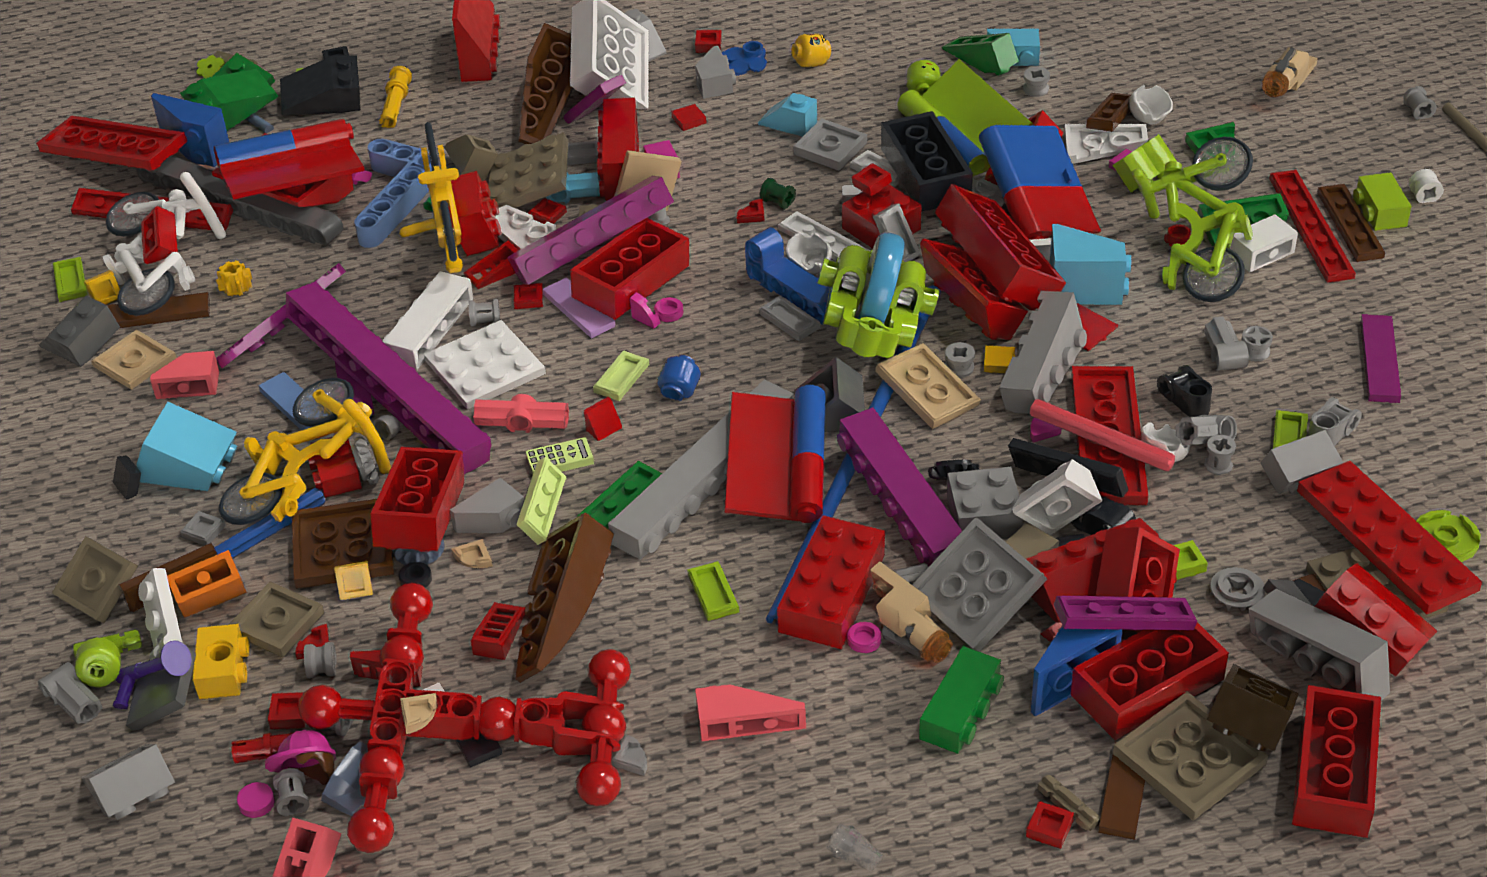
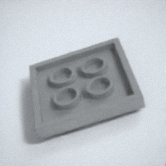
M975 517L912 585L928 596L931 612L973 650L980 652L1043 585L1047 578Z

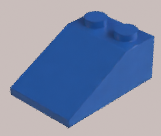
M153 93L151 99L159 129L184 132L188 142L179 148V152L197 165L215 167L217 162L214 146L229 143L222 109Z
M1062 626L1034 668L1031 713L1037 716L1072 697L1073 668L1120 643L1123 629H1064Z

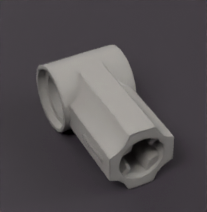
M1222 316L1214 317L1209 323L1205 324L1204 333L1211 347L1212 362L1215 361L1218 367L1216 371L1246 368L1249 363L1247 345L1245 341H1238L1230 321H1226Z
M1229 415L1182 417L1180 423L1176 425V437L1181 440L1183 445L1207 444L1208 439L1215 435H1225L1234 440L1237 434L1236 421Z
M66 662L38 680V686L46 698L50 696L54 701L53 705H59L77 724H86L98 716V713L103 708L100 700L77 677L75 667L70 662Z

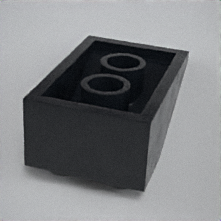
M330 56L281 78L282 115L329 114L361 110L357 56Z

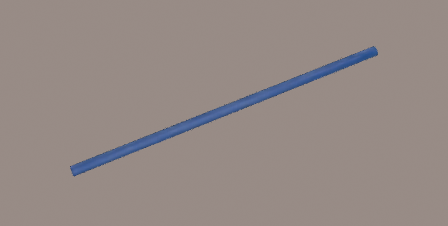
M934 285L928 286L929 288H932V289H938V290H939V296H940L941 291H940V289H939L938 287H936V286H934ZM919 312L917 330L911 348L916 346L930 315ZM899 345L894 356L911 348ZM883 379L868 408L874 407L880 417L894 392ZM846 453L823 500L822 516L833 518L856 471L848 453ZM821 518L812 523L766 617L767 623L772 624L774 618L778 620L777 607Z

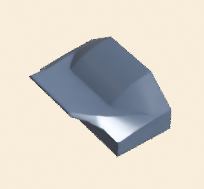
M360 741L349 750L333 772L322 793V802L351 816L365 802V797H362L360 792L358 767L363 755L368 752L366 744Z

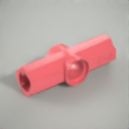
M517 394L513 396L511 401L476 399L473 419L475 425L506 426L511 432L523 430L526 431L525 433H529L532 427L565 429L569 421L568 403L536 402L533 397L527 394Z

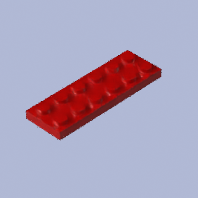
M70 116L36 144L40 152L155 170L169 156L176 154L179 148L188 141L184 132Z
M1072 366L1071 380L1074 414L1141 440L1133 366ZM1076 435L1078 456L1122 468L1129 489L1124 497H1117L1099 491L1100 495L1124 505L1148 504L1149 496L1144 462Z
M1347 461L1298 482L1297 492L1426 615L1480 591L1482 581L1353 462Z

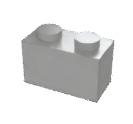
M1326 430L1271 449L1260 463L1274 489L1279 494L1290 491L1294 495L1298 493L1299 481L1344 462Z

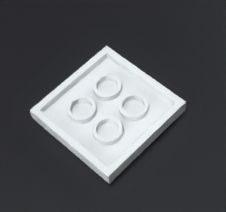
M502 320L424 354L427 364L467 410L474 407L476 399L490 400L546 374L545 366Z

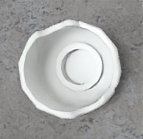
M1145 85L1132 93L1129 98V106L1136 120L1145 124L1155 125L1161 122L1173 110V101L1169 94L1160 86L1156 85L1150 89H1145Z
M802 232L796 233L788 240L786 246L788 259L811 274L820 273L824 258L831 260L832 257L829 242L817 233L811 236H806Z
M1151 422L1142 427L1141 441L1174 454V462L1184 459L1189 453L1190 445H1183L1181 440L1176 437V430L1171 429L1168 424H1165L1159 430L1154 429V424Z

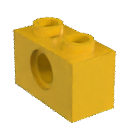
M239 624L198 628L193 670V682L198 698L208 699L240 695L241 683H247L248 678L247 666L243 662V657H249L248 638L242 637Z

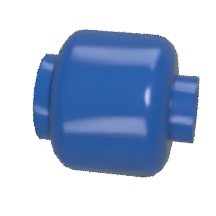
M686 355L672 356L664 362L658 375L657 384L664 397L681 401L683 398H689L693 395L700 380L701 372L691 357Z

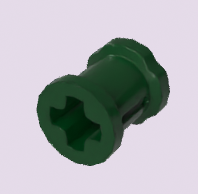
M767 178L761 186L759 195L760 199L764 202L772 201L779 204L785 210L794 202L796 189L790 185L785 187L778 184L773 178Z

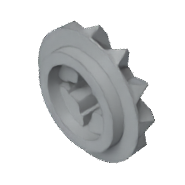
M362 436L353 438L355 444L351 445L363 481L368 480L370 485L378 483L379 476L366 439Z
M1237 567L1226 568L1213 576L1210 584V594L1215 596L1216 604L1224 603L1227 610L1237 607L1243 612L1246 607H1252L1264 598V583L1258 575L1250 570ZM1231 588H1244L1243 594L1239 593L1238 591L1232 593Z

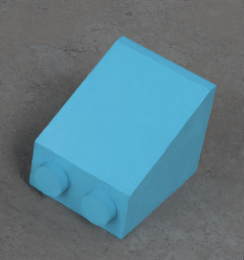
M1052 224L1049 263L1066 282L1061 292H1074L1076 303L1122 305L1123 295H1128L1129 278L1125 277V273L1131 272V255H1126L1125 243L1063 225Z
M167 401L142 444L136 467L141 472L140 482L208 491L213 482L219 484L226 470V467L222 466L224 461L230 463L238 447L233 444L237 432Z

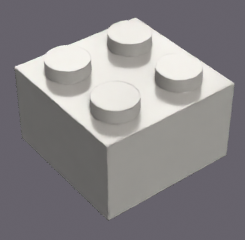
M1011 466L947 473V502L950 514L962 531L975 517L1001 539H1009L1023 526V519L1016 516L1012 510L1019 498V493Z

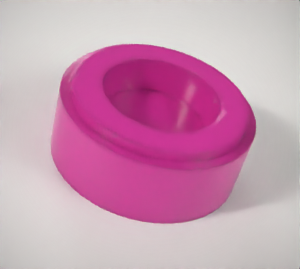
M663 298L656 302L654 312H657L660 321L673 322L683 316V304L676 298Z
M870 622L856 623L848 630V645L859 653L873 652L881 644V631L875 624Z
M261 782L246 785L237 795V804L240 812L250 818L266 815L271 811L275 803L271 787Z

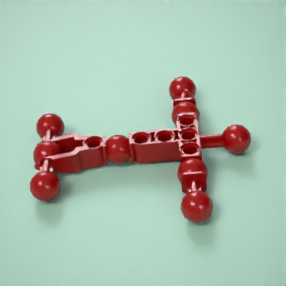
M413 582L403 584L395 589L390 599V610L398 620L397 628H389L387 630V641L380 652L382 669L375 700L341 698V695L333 687L323 684L306 690L299 700L298 711L302 720L309 727L315 729L330 728L340 718L371 720V739L367 743L368 752L363 755L358 767L361 796L365 797L364 807L353 813L347 826V836L351 844L358 851L365 853L381 851L389 845L393 837L394 823L385 809L387 799L397 798V786L404 776L405 767L401 757L404 752L406 736L466 740L474 737V739L479 740L481 733L486 739L502 741L514 735V742L522 740L531 745L553 747L554 752L558 755H590V763L581 768L575 782L578 795L586 804L596 807L608 805L616 799L621 788L620 775L618 770L611 765L612 752L621 749L619 742L622 740L627 728L626 720L621 712L624 710V704L617 701L618 690L626 686L631 675L630 663L624 654L614 649H606L593 655L587 671L591 684L597 688L596 696L563 691L556 698H528L522 701V698H517L515 705L510 699L501 696L489 698L482 703L481 695L474 697L467 693L413 690V685H415L416 681L415 673L419 671L424 660L422 633L417 628L418 624L428 619L433 608V599L430 592L423 585ZM436 693L437 708L432 720L422 729L406 734L400 698ZM583 719L581 724L582 730L566 728L565 720Z

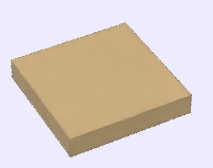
M627 150L615 196L652 175L663 178L672 196L682 161L678 157Z
M135 330L91 362L93 367L132 390L177 357L174 351Z

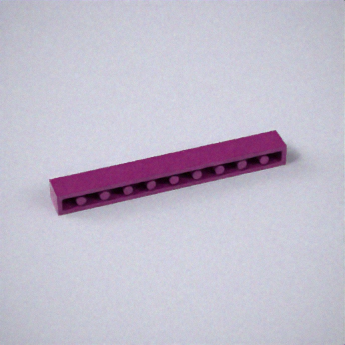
M315 281L286 292V316L428 448L463 451L464 474L490 461V448L492 444L487 433L482 432L471 422L468 416L462 414L449 399L442 396L431 383L422 378L413 367H410L395 351H392L382 342L379 336L372 333L361 320H358L344 305H341L332 297L329 291L322 288Z

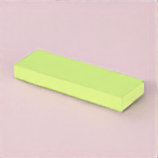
M546 457L537 462L516 524L537 545L545 542L566 480V476Z

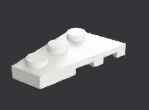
M1065 124L1064 127L1065 148L1072 164L1115 156L1125 149L1134 151L1148 141L1146 124H1119L1113 132L1088 129L1086 124Z
M509 205L500 207L499 215H496L502 235L498 237L504 242L509 240L518 250L556 230L555 224L537 222L533 220V215Z

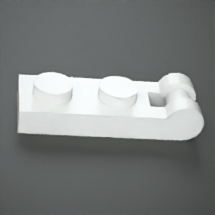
M153 568L139 585V598L143 601L146 613L145 625L147 630L150 631L154 648L150 653V660L160 657L161 650L169 641L176 640L182 642L166 570L163 568Z

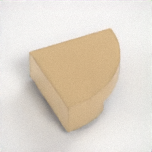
M483 539L451 548L454 558L467 567L488 568L493 566Z
M436 693L400 698L406 734L422 729L432 720L437 708Z

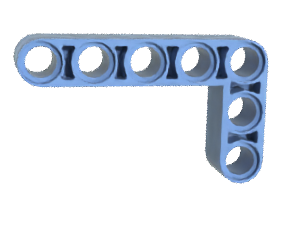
M376 139L368 144L370 164L373 171L393 176L394 178L354 220L360 246L372 248L381 244L429 192L427 184H420L418 180V175L425 172L420 148L387 139ZM427 150L430 171H432L429 151Z

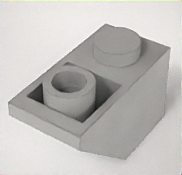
M714 46L695 65L696 85L703 99L733 93V84H736V75L734 69L729 68L727 55L722 54L719 46Z

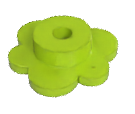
M214 55L208 56L207 59H201L197 63L198 69L196 73L198 76H203V78L212 77L224 65V60L220 57L216 58Z

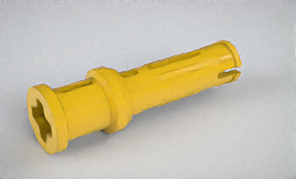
M394 66L389 72L390 81L385 86L387 97L379 119V124H382L381 127L394 128L396 126L402 99L408 95L409 88L407 85L412 81V73L404 66Z

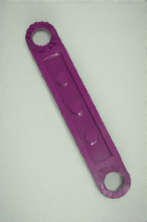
M338 263L318 278L316 282L325 289L343 275L346 270ZM286 304L216 358L218 365L221 368L225 367L247 349L251 353L265 343L262 339L263 336L269 333L273 337L286 327L283 324V321L288 318L286 316Z

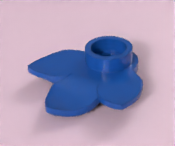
M749 41L743 45V48L732 47L722 52L723 55H727L728 62L730 63L729 68L734 69L736 76L746 74L750 70L760 72L767 65V60L765 59L766 50L763 48L762 43L758 41Z

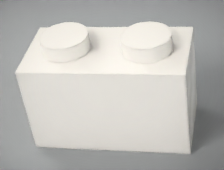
M1275 214L1251 225L1253 232L1252 240H1245L1243 233H1235L1230 249L1236 252L1242 259L1245 269L1252 272L1295 253L1298 232Z

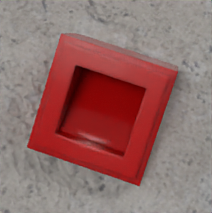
M609 396L584 410L586 431L597 441L622 428V423Z

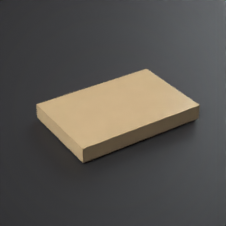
M924 343L880 362L876 366L875 372L932 429L980 405L981 399Z

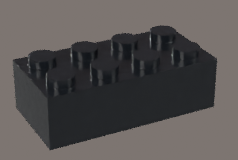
M933 111L881 122V150L910 198L922 205L921 212L937 208L951 184L972 191L973 173Z

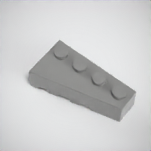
M1040 292L1037 300L1041 305L1038 311H1032L1028 321L1032 324L1028 335L1022 334L1018 343V357H1012L999 387L1006 410L1030 414V407L1036 399L1048 403L1057 386L1062 382L1064 375L1070 366L1074 364L1075 358L1082 347L1086 345L1087 333L1082 326L1074 292Z
M1278 589L1273 590L1249 608L1251 633L1284 658L1294 657L1297 666L1310 677L1317 674L1331 685L1330 689L1380 696L1381 700L1390 694L1388 641Z

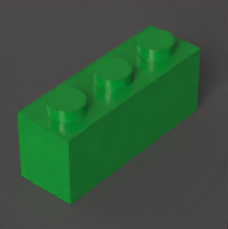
M962 646L920 718L919 739L957 754L964 743L970 745L976 733L977 726L975 723L978 718L985 719L991 703L989 698L992 694L998 695L1003 686L1004 675L1000 674L1001 659Z

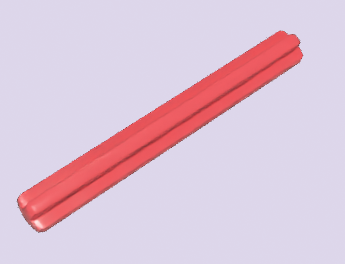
M1036 399L1030 407V415L1032 417L1167 472L1174 465V454L1040 399Z

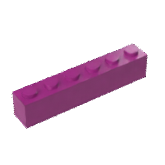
M652 175L507 258L519 280L529 285L672 204L674 200L663 178Z
M874 407L840 419L839 434H837L839 447L843 452L847 451L852 459L855 470L863 474L867 480L870 492L879 497L886 515L895 520L902 538L911 543L918 561L927 564L929 567L962 532L961 528Z

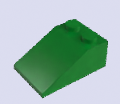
M257 69L203 78L196 83L190 84L180 93L184 100L221 108L227 131L279 97Z

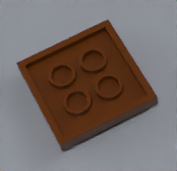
M377 499L297 510L295 515L292 516L293 570L296 589L337 583L335 566L368 561L371 578L394 575L393 550L384 547H373L370 513Z

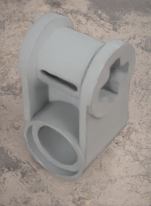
M1331 397L1324 406L1311 416L1307 436L1326 430L1335 446L1358 426L1362 412L1358 409L1351 410L1339 404L1337 398Z

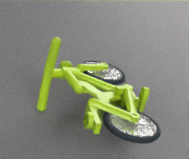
M1233 137L1212 139L1197 150L1193 157L1192 165L1184 167L1182 170L1180 162L1169 161L1165 164L1164 176L1153 182H1150L1143 170L1139 168L1135 169L1132 173L1133 178L1140 187L1150 218L1156 219L1160 216L1154 193L1165 189L1170 220L1176 222L1180 218H1184L1191 224L1192 232L1188 241L1182 245L1178 243L1172 245L1169 267H1163L1162 279L1164 284H1168L1169 289L1175 290L1178 269L1184 264L1183 283L1185 289L1194 298L1204 302L1222 301L1232 296L1240 288L1244 280L1245 267L1242 259L1236 252L1230 249L1235 233H1243L1245 240H1252L1253 232L1248 215H1245L1242 205L1236 202L1227 204L1193 183L1198 182L1203 187L1215 191L1229 190L1241 184L1251 172L1253 155L1249 147L1239 139ZM1177 188L1216 211L1212 215L1200 218L1198 213L1184 203H1179ZM1219 227L1220 231L1215 246L1196 252L1203 240L1204 233Z

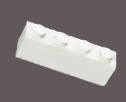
M440 271L428 283L423 293L414 300L405 315L400 317L396 326L384 337L383 342L417 371L425 361L424 354L434 350L468 307L469 300H473L471 280Z

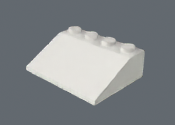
M582 0L572 7L570 86L587 96L598 85L620 74L625 79L626 84L608 99L635 97L636 109H648V30L606 0Z

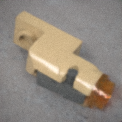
M1288 47L1266 72L1262 81L1264 93L1270 97H1278L1284 95L1290 89L1297 91L1317 65L1318 58L1309 56L1307 52Z
M879 561L871 569L874 583L873 589L882 598L877 604L876 609L879 622L883 627V638L917 657L940 663L949 655L953 642L949 639L948 633L938 627L930 618L932 615L928 596Z

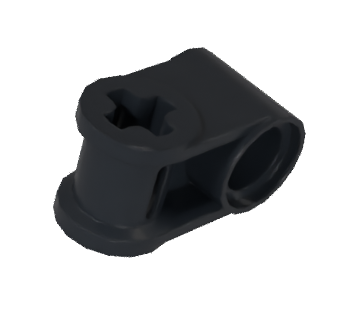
M1183 365L1178 368L1177 372L1170 375L1163 374L1157 378L1158 391L1187 416L1195 417L1209 414L1212 385L1200 377L1190 366Z
M1100 495L1102 502L1081 515L1083 516L1082 523L1080 522V516L1071 523L1075 528L1093 535L1101 530H1107L1124 524L1129 520H1135L1136 517L1128 506Z

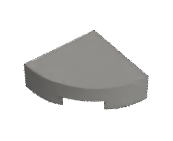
M626 734L620 744L621 749L616 751L611 760L612 766L644 776L647 770L646 754L638 740Z

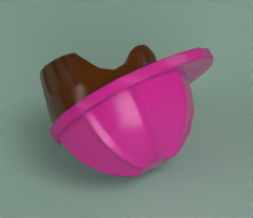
M305 729L295 731L283 740L276 754L265 760V769L270 772L279 773L284 769L295 768L311 779H315L322 785H325L334 772L336 752L321 733Z

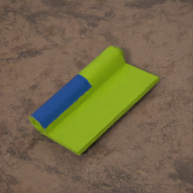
M960 59L923 95H920L915 90H909L903 93L897 102L898 110L905 117L933 111L971 169L973 176L984 173L990 168L979 140V135L984 129L993 125L1033 126L1030 120Z

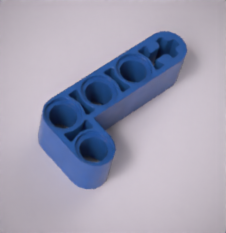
M769 227L746 241L745 259L749 278L759 281V285L770 292L774 291L823 325L830 287L817 284V277L784 257L783 239L774 228Z

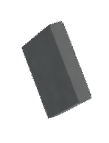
M187 646L191 653L192 662L189 671L182 676L171 675L163 669L137 679L126 723L128 728L140 730L185 706L196 652Z

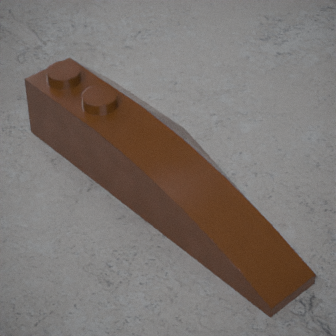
M546 23L543 24L527 58L518 142L523 144H533L552 135L574 89L570 86L571 34Z
M587 513L581 514L548 534L546 541L542 543L528 586V594L534 595L532 603L529 602L525 606L524 614L529 617V622L522 627L521 637L526 640V643L519 649L515 680L519 683L541 672L562 650L578 628L592 602L598 585L604 578L603 569L612 551L610 546L614 533Z

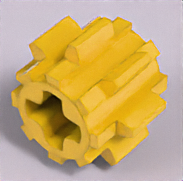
M239 261L225 262L223 266L219 267V271L216 272L218 279H216L218 290L224 291L225 294L227 293V296L243 295V292L252 288L250 268H245V265L239 263Z

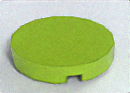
M1435 510L1420 515L1416 520L1461 562L1472 558L1479 549L1481 534L1477 526L1468 517L1461 514L1459 517L1451 515V511Z

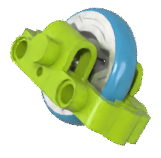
M881 233L871 251H866L858 245H850L841 251L836 262L824 258L817 284L830 287L823 324L836 327V341L845 347L851 348L856 354L869 358L876 355L886 358L893 357L897 344L911 348L917 330L919 312L933 315L937 304L939 290L925 287L926 271L920 263L916 261H902L905 247L904 239L894 233Z

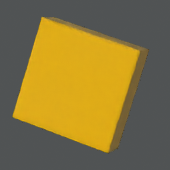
M109 270L83 281L91 298L105 305L118 299L120 288L113 271Z
M985 345L984 372L1006 373L1012 357H1015V347Z
M368 561L335 566L334 570L340 600L373 595Z

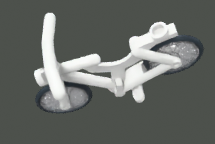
M183 172L180 175V180L194 199H186L184 191L179 189L169 193V201L167 202L164 199L159 200L155 194L150 192H136L117 201L106 216V227L112 234L125 237L140 233L130 244L121 243L117 245L114 255L116 263L109 254L103 256L104 263L109 270L113 271L118 284H123L119 291L117 302L119 308L128 315H145L163 306L173 294L175 288L174 279L178 275L180 284L185 291L190 289V283L195 282L191 268L186 266L184 259L178 252H172L167 258L157 261L156 264L158 266L156 268L142 271L139 267V263H144L141 222L156 206L175 214L177 239H181L184 236L186 213L197 209L202 211L217 239L226 237V232L215 211L188 172ZM128 271L131 278H129L125 282V278L122 273Z

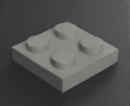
M820 119L793 145V154L840 171L867 144V134L825 119Z

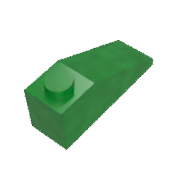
M1010 33L958 37L942 46V49L984 73L1002 75L1011 70L1010 67L1019 62Z

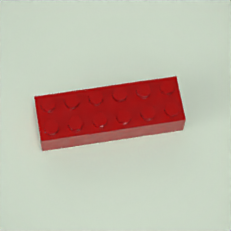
M950 185L935 214L942 221L941 226L951 232L953 235L952 239L964 248L963 253L975 262V268L983 272L986 276L985 280L998 290L997 295L1001 299L1009 303L1013 301L1020 302L1027 309L1035 311L1041 305L1037 300L1041 291H1062L1066 285L1064 279L995 200L956 185Z

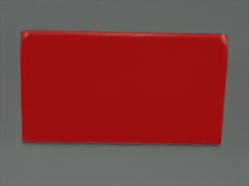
M156 206L141 222L143 261L147 265L167 258L172 252H178L175 214Z

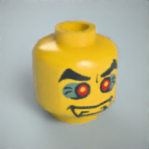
M802 34L798 36L795 44L792 45L791 54L801 67L822 66L831 56V45L822 34Z

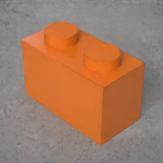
M229 550L167 576L169 586L184 618L247 593Z

